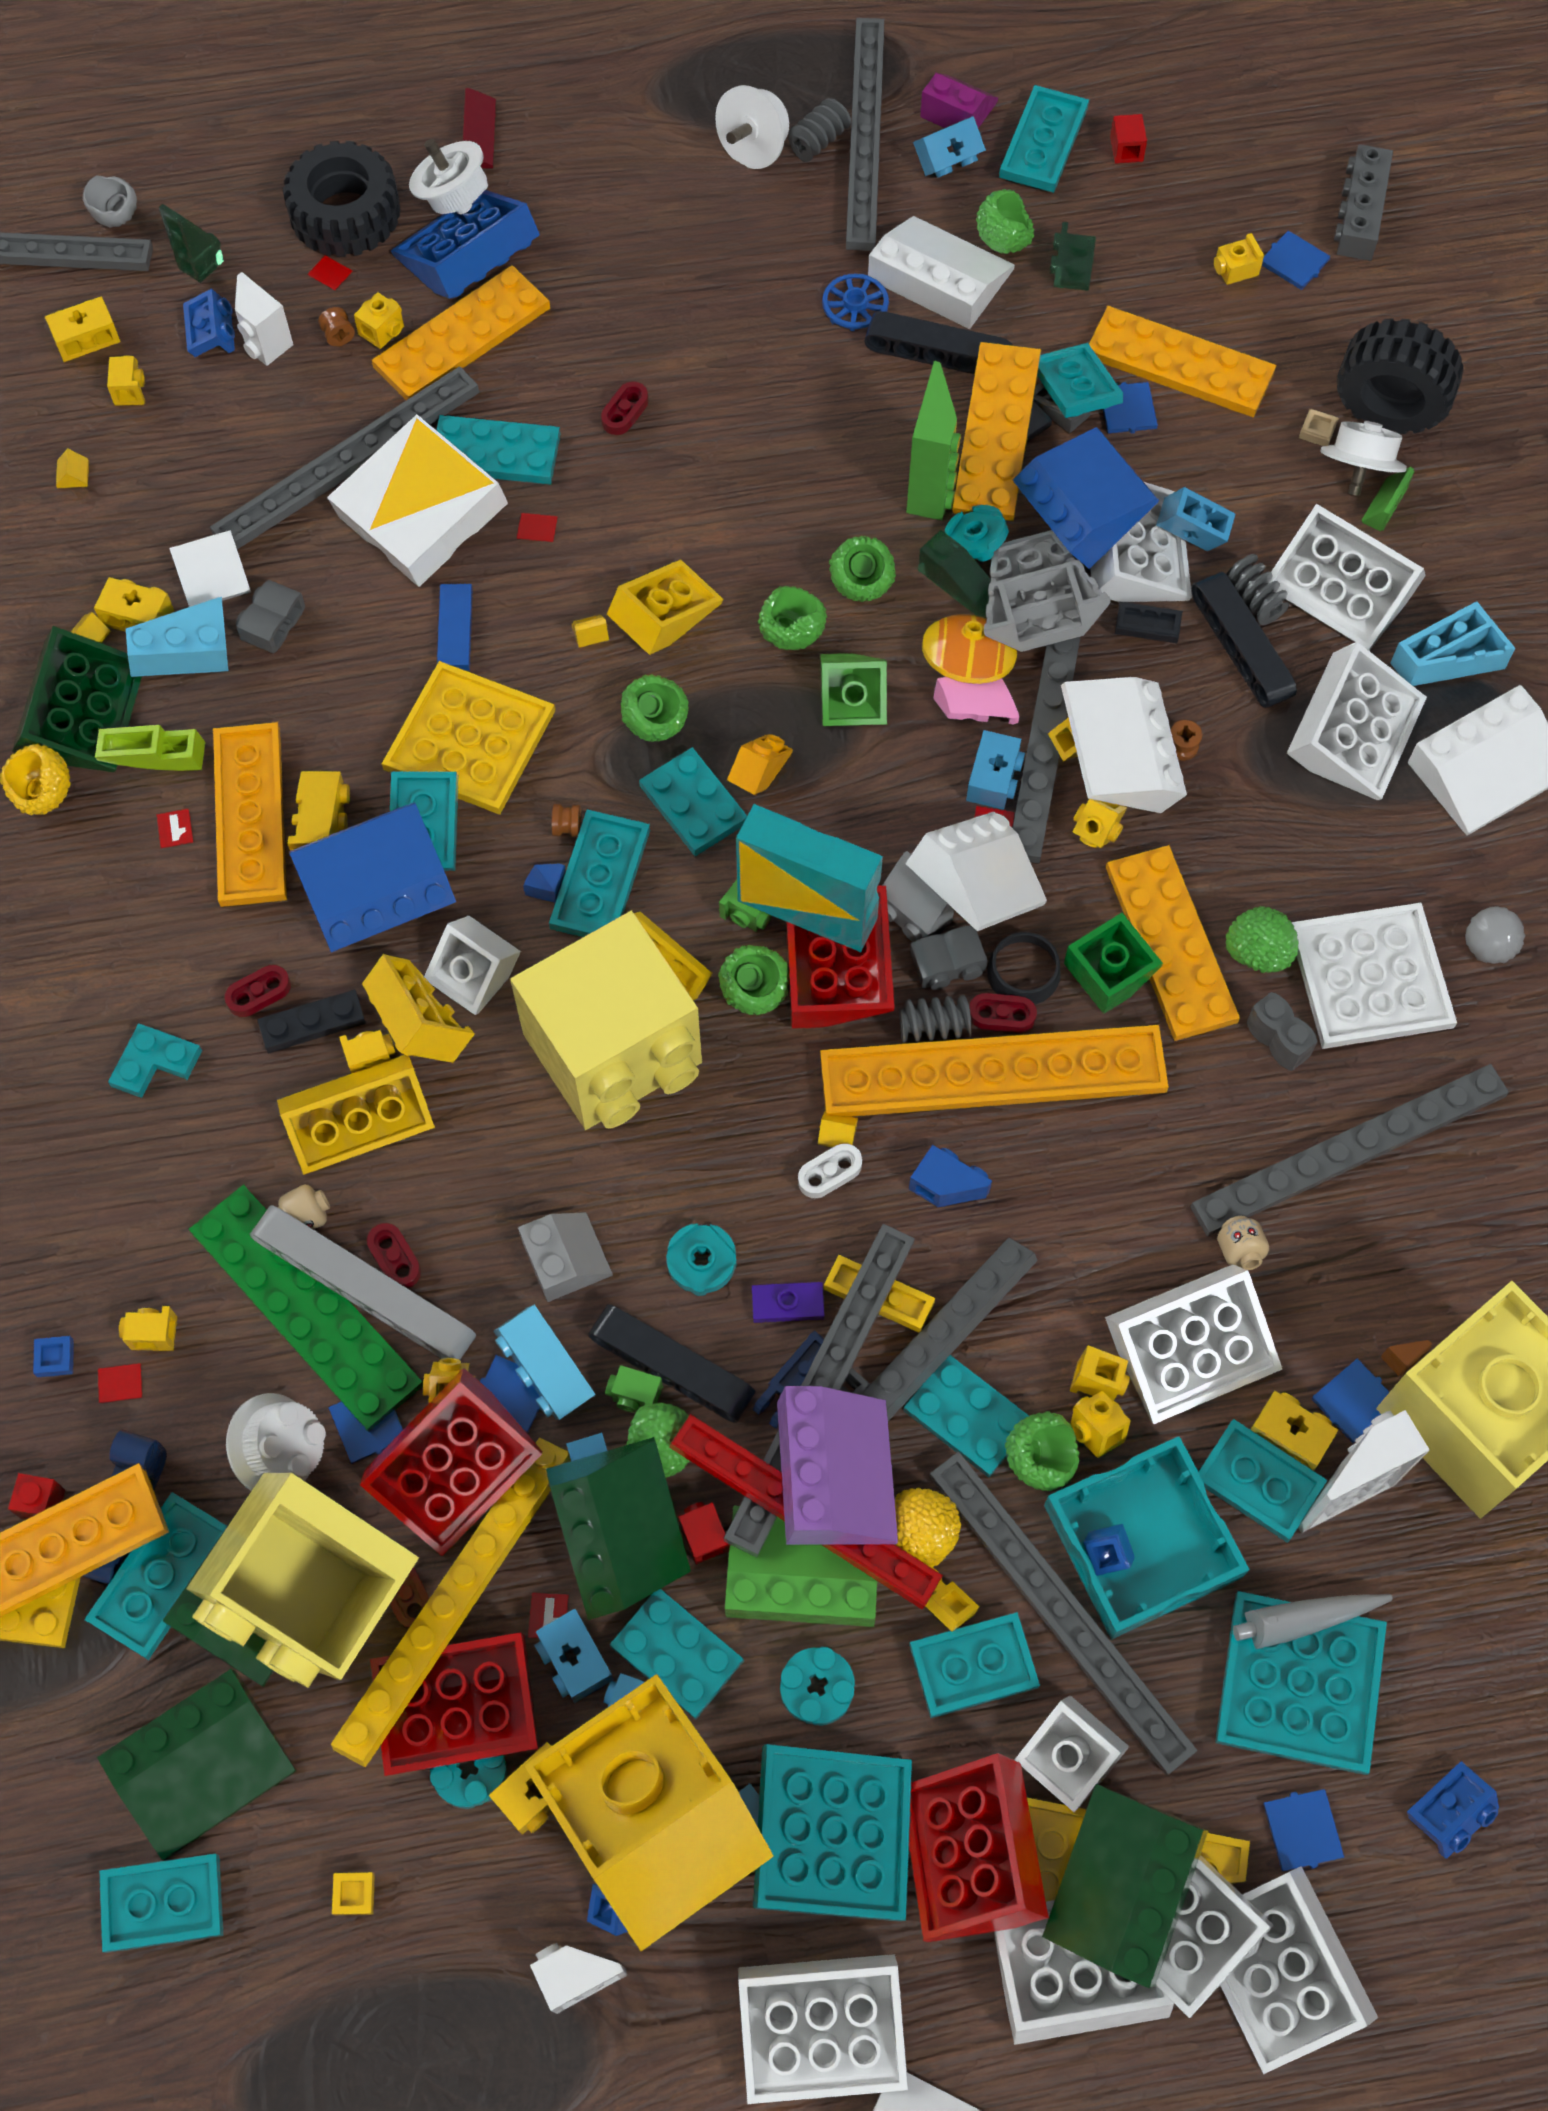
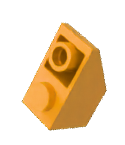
M772 734L764 735L741 745L727 780L756 795L769 787L790 757L793 749L784 745L785 741Z

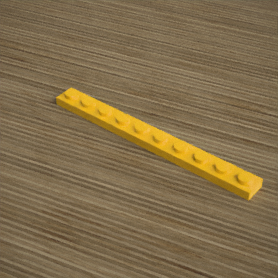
M538 1438L536 1444L543 1451V1454L491 1507L332 1741L331 1746L334 1751L366 1768L551 1491L546 1469L570 1462L569 1451Z

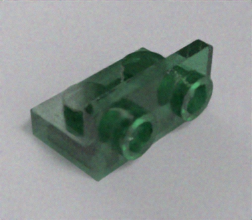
M1062 222L1061 233L1055 232L1053 251H1058V256L1052 255L1049 274H1055L1053 287L1089 291L1096 237L1067 233L1068 222Z

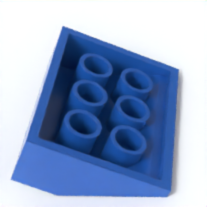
M485 190L476 201H473L472 207L468 212L464 214H457V212L444 213L396 246L391 252L397 260L434 293L450 299L461 295L464 292V288L471 283L484 279L487 272L494 267L505 264L509 257L518 250L529 247L532 243L531 241L540 236V233L527 203Z
M1097 427L1035 457L1013 479L1014 483L1066 549L1089 569L1159 502L1158 498Z
M415 802L289 851L331 952L456 902L445 871Z

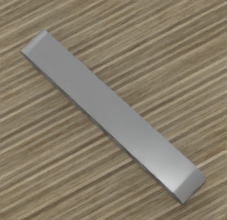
M270 1205L250 1233V1237L267 1250L441 1359L456 1358L461 1360L476 1337V1333L465 1324L278 1207Z

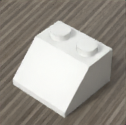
M243 272L238 274L235 312L239 322L237 327L243 335L245 342L243 347L251 358H258L268 366L293 346L283 305Z
M466 916L447 924L424 977L431 985L476 1015L479 1014L509 979L521 951L472 917Z
M1068 1696L1058 1703L1015 1758V1761L1021 1763V1766L1070 1810L1075 1812L1093 1792L1095 1785H1099L1129 1746L1072 1696Z
M557 1943L536 1954L538 1961L530 1965L550 2011L557 2014L628 1975L625 1968L619 1963L569 1946L561 1948Z

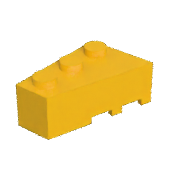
M301 771L296 795L298 814H293L291 821L292 825H297L296 835L289 836L287 842L290 851L347 829V814L343 812L344 804H349L350 788L349 784H344L340 771Z
M383 954L362 983L369 995L370 1002L375 1006L383 1025L393 1038L395 1047L406 1056L413 1055L454 1063L475 1035L469 1026L461 1028L454 1020L452 1015L455 1011L449 1004H445L443 1007L432 995L435 988L408 959Z

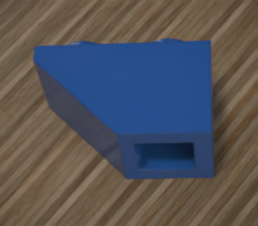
M932 1145L910 1177L909 1190L933 1205L942 1207L986 1198L990 1192L992 1180L979 1167H969L959 1161L958 1156L947 1148L939 1149Z

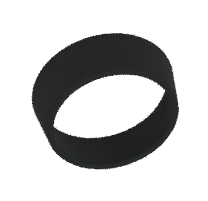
M1030 932L1012 934L1004 938L997 945L988 962L987 976L989 983L996 994L1026 997L1035 1005L1047 1000L1059 985L1061 971L1058 953L1046 938ZM1013 943H1032L1042 947L1052 956L1056 964V970L1051 980L1040 988L1033 990L1017 989L1007 984L1000 977L996 968L997 953Z

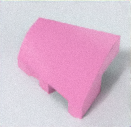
M948 677L937 679L933 698L948 719L963 720L970 718L976 721L988 722L989 716L1007 717L1008 724L1018 723L1019 714L1003 679L983 684L964 683Z

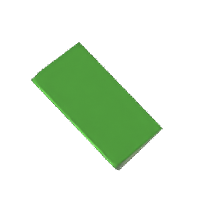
M1408 467L1405 472H1397L1386 478L1362 519L1363 524L1378 531L1384 530L1409 487L1415 472L1413 471L1414 468Z

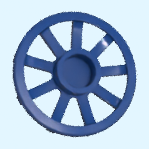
M847 274L833 280L823 293L822 307L830 322L849 328L850 331L869 327L872 317L866 309L888 312L889 297L886 289L879 281L868 275ZM858 278L865 281L862 287L859 288L853 287L851 279ZM843 280L846 281L848 288L845 293L835 287L837 283ZM871 282L880 289L870 295L866 293ZM831 292L843 300L828 301V294ZM884 298L883 305L869 303L872 300ZM844 307L836 315L830 310V308ZM847 313H851V322L841 318ZM860 313L866 321L856 322L857 314Z

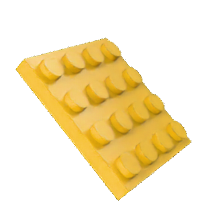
M439 661L382 762L383 770L390 773L391 771L457 772L459 775L458 799L500 815L553 717L555 705Z

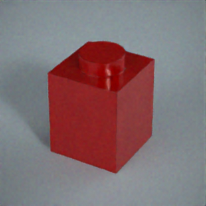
M1142 114L1113 116L1110 139L1115 164L1144 161L1147 137Z
M18 1473L8 1510L20 1519L27 1520L62 1502L66 1489L54 1479Z
M704 1502L695 1503L685 1508L683 1515L678 1516L681 1529L696 1565L729 1552L730 1544L724 1542L726 1534L713 1503L704 1505Z

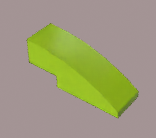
M161 725L99 729L95 758L102 762L143 769L202 770L205 741L196 729L165 731Z

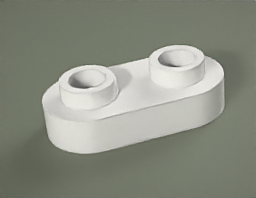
M839 1144L807 1162L798 1173L799 1189L810 1198H820L854 1179L862 1168L860 1151L853 1145ZM841 1161H848L851 1166L843 1169L838 1164ZM818 1178L822 1183L818 1186H813L809 1183V1180Z

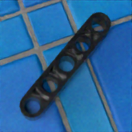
M885 311L873 314L864 340L867 348L877 353L933 365L934 361L940 362L943 368L975 374L980 342L1013 346L1009 340L1002 337Z
M1219 572L1193 583L1191 592L1196 605L1260 705L1268 708L1294 697L1297 689L1291 673L1228 576L1224 572Z
M606 1305L588 1333L589 1338L599 1346L645 1373L661 1377L662 1383L730 1422H738L756 1392L752 1386L613 1305Z

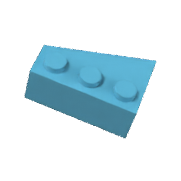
M222 596L126 628L127 654L131 677L228 671Z
M1476 601L1399 642L1390 664L1402 678L1412 686L1505 669L1515 647Z
M535 1304L527 1307L493 1331L497 1336L495 1341L507 1358L511 1356L519 1366L515 1371L527 1388L532 1385L540 1397L536 1399V1402L547 1418L553 1415L555 1419L560 1420L596 1395Z

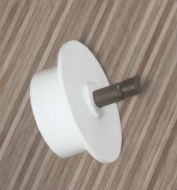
M746 85L731 88L719 100L715 118L716 129L727 153L734 160L752 169H762L774 163L782 152L784 141L789 132V117L781 100L768 90Z
M1345 421L1341 422L1335 445L1322 446L1320 451L1330 458L1355 465L1348 493L1360 496L1361 484L1364 482L1367 468L1386 472L1406 471L1407 466L1396 459L1402 435L1382 428L1383 425L1375 422L1364 421L1363 424Z

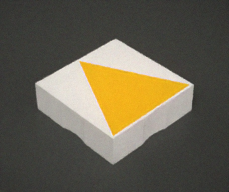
M417 414L327 497L341 520L365 541L378 547L387 556L389 561L418 587L452 556L461 543L477 533L508 504L499 483Z

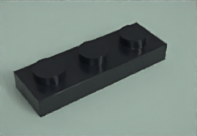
M355 989L257 1019L268 1054L366 1024Z

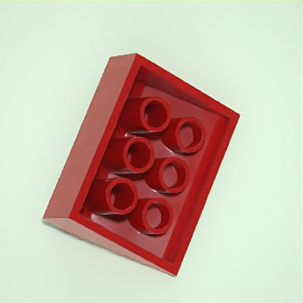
M886 885L877 886L879 896L878 918L861 952L786 921L791 1029L829 1027L894 1011Z
M463 1368L364 1470L360 1486L438 1554L443 1556L543 1454V1451L493 1393Z
M519 1632L447 1645L381 1744L384 1776L538 1749L525 1636ZM390 1656L370 1659L373 1681Z
M997 1753L911 1782L909 1848L923 1941L933 1942L1014 1929L1049 1918L1021 1763Z

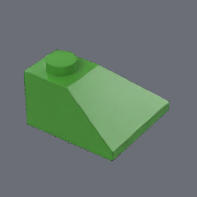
M853 653L820 654L823 726L887 724V661Z

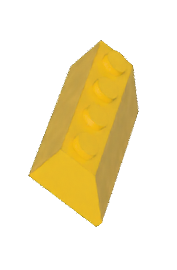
M406 1055L277 1100L280 1116L303 1175L435 1128L410 1057Z

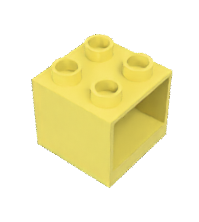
M632 910L510 978L523 1035L585 1131L599 1122H602L605 1128L608 1129L620 1126L639 1111L640 1104L637 1100L659 1087L662 1088L665 1094L678 1092L692 1083L698 1076L699 1069L697 1065L702 1063L698 1007Z
M1513 1281L1509 1282L1413 1366L1376 1408L1381 1414L1391 1411L1393 1415L1406 1410L1430 1450L1423 1459L1480 1519L1548 1461V1316Z
M263 1473L186 1589L203 1600L193 1614V1619L230 1642L233 1640L243 1647L251 1634L255 1633L266 1640L256 1659L292 1682L296 1681L309 1688L318 1673L342 1680L419 1557L293 1473Z

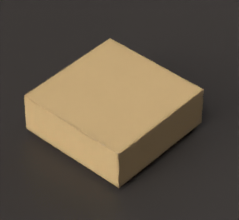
M1309 409L1299 438L1321 446H1328L1339 418Z

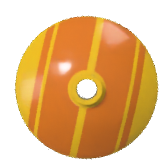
M969 614L951 615L934 622L925 631L922 641L923 655L936 671L950 679L971 684L990 683L1008 675L1015 665L1017 650L986 637L984 634V624L987 619Z

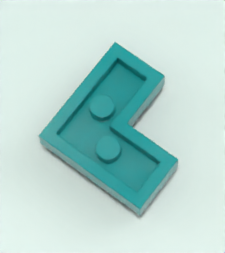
M138 1023L108 1083L113 1088L142 1098L157 1069L188 1080L202 1053L200 1045Z

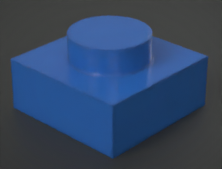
M71 1336L34 1339L33 1374L36 1377L73 1374V1338Z

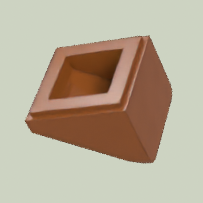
M1429 1340L1390 1346L1384 1351L1381 1358L1398 1376H1402L1425 1356L1432 1347V1343Z

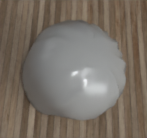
M96 175L88 181L84 188L83 201L85 207L93 219L103 226H108L109 228L119 227L130 221L134 211L137 209L136 193L132 186L122 178Z
M1499 906L1488 907L1472 917L1465 934L1466 944L1476 959L1492 964L1506 963L1509 959H1513L1516 954L1520 953L1526 936L1524 926L1518 915L1507 908Z

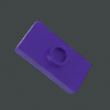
M822 1282L752 1285L754 1323L824 1320Z

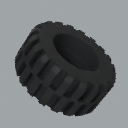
M338 140L330 141V144L325 146L321 143L314 146V150L310 152L306 150L302 153L300 160H295L289 168L290 172L288 171L285 175L283 196L292 229L295 231L298 239L304 242L307 247L314 251L319 249L323 255L330 256L331 254H336L337 257H346V254L362 255V251L367 249L372 251L378 247L380 241L384 243L390 237V232H393L398 224L397 219L400 217L401 209L392 167L379 152H372V148L364 144L358 146L354 141L347 140L346 143H339ZM351 192L362 195L356 201L346 205L331 206L323 204L327 198L339 193Z
M1394 318L1384 319L1381 323L1378 321L1370 323L1355 333L1349 342L1337 375V391L1339 397L1342 398L1341 400L1347 410L1351 409L1352 415L1358 420L1361 418L1364 421L1379 423L1383 425L1382 428L1397 431L1398 434H1406L1408 431L1419 433L1424 431L1425 428L1429 430L1435 427L1449 415L1464 372L1462 358L1458 349H1455L1454 343L1449 338L1445 339L1443 333L1438 329L1432 330L1427 327L1428 324L1420 321L1417 324L1410 322L1411 319L1402 318L1400 321H1394Z

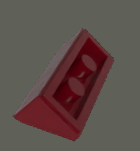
M465 88L463 141L477 143L483 151L481 168L493 169L496 98L471 88Z

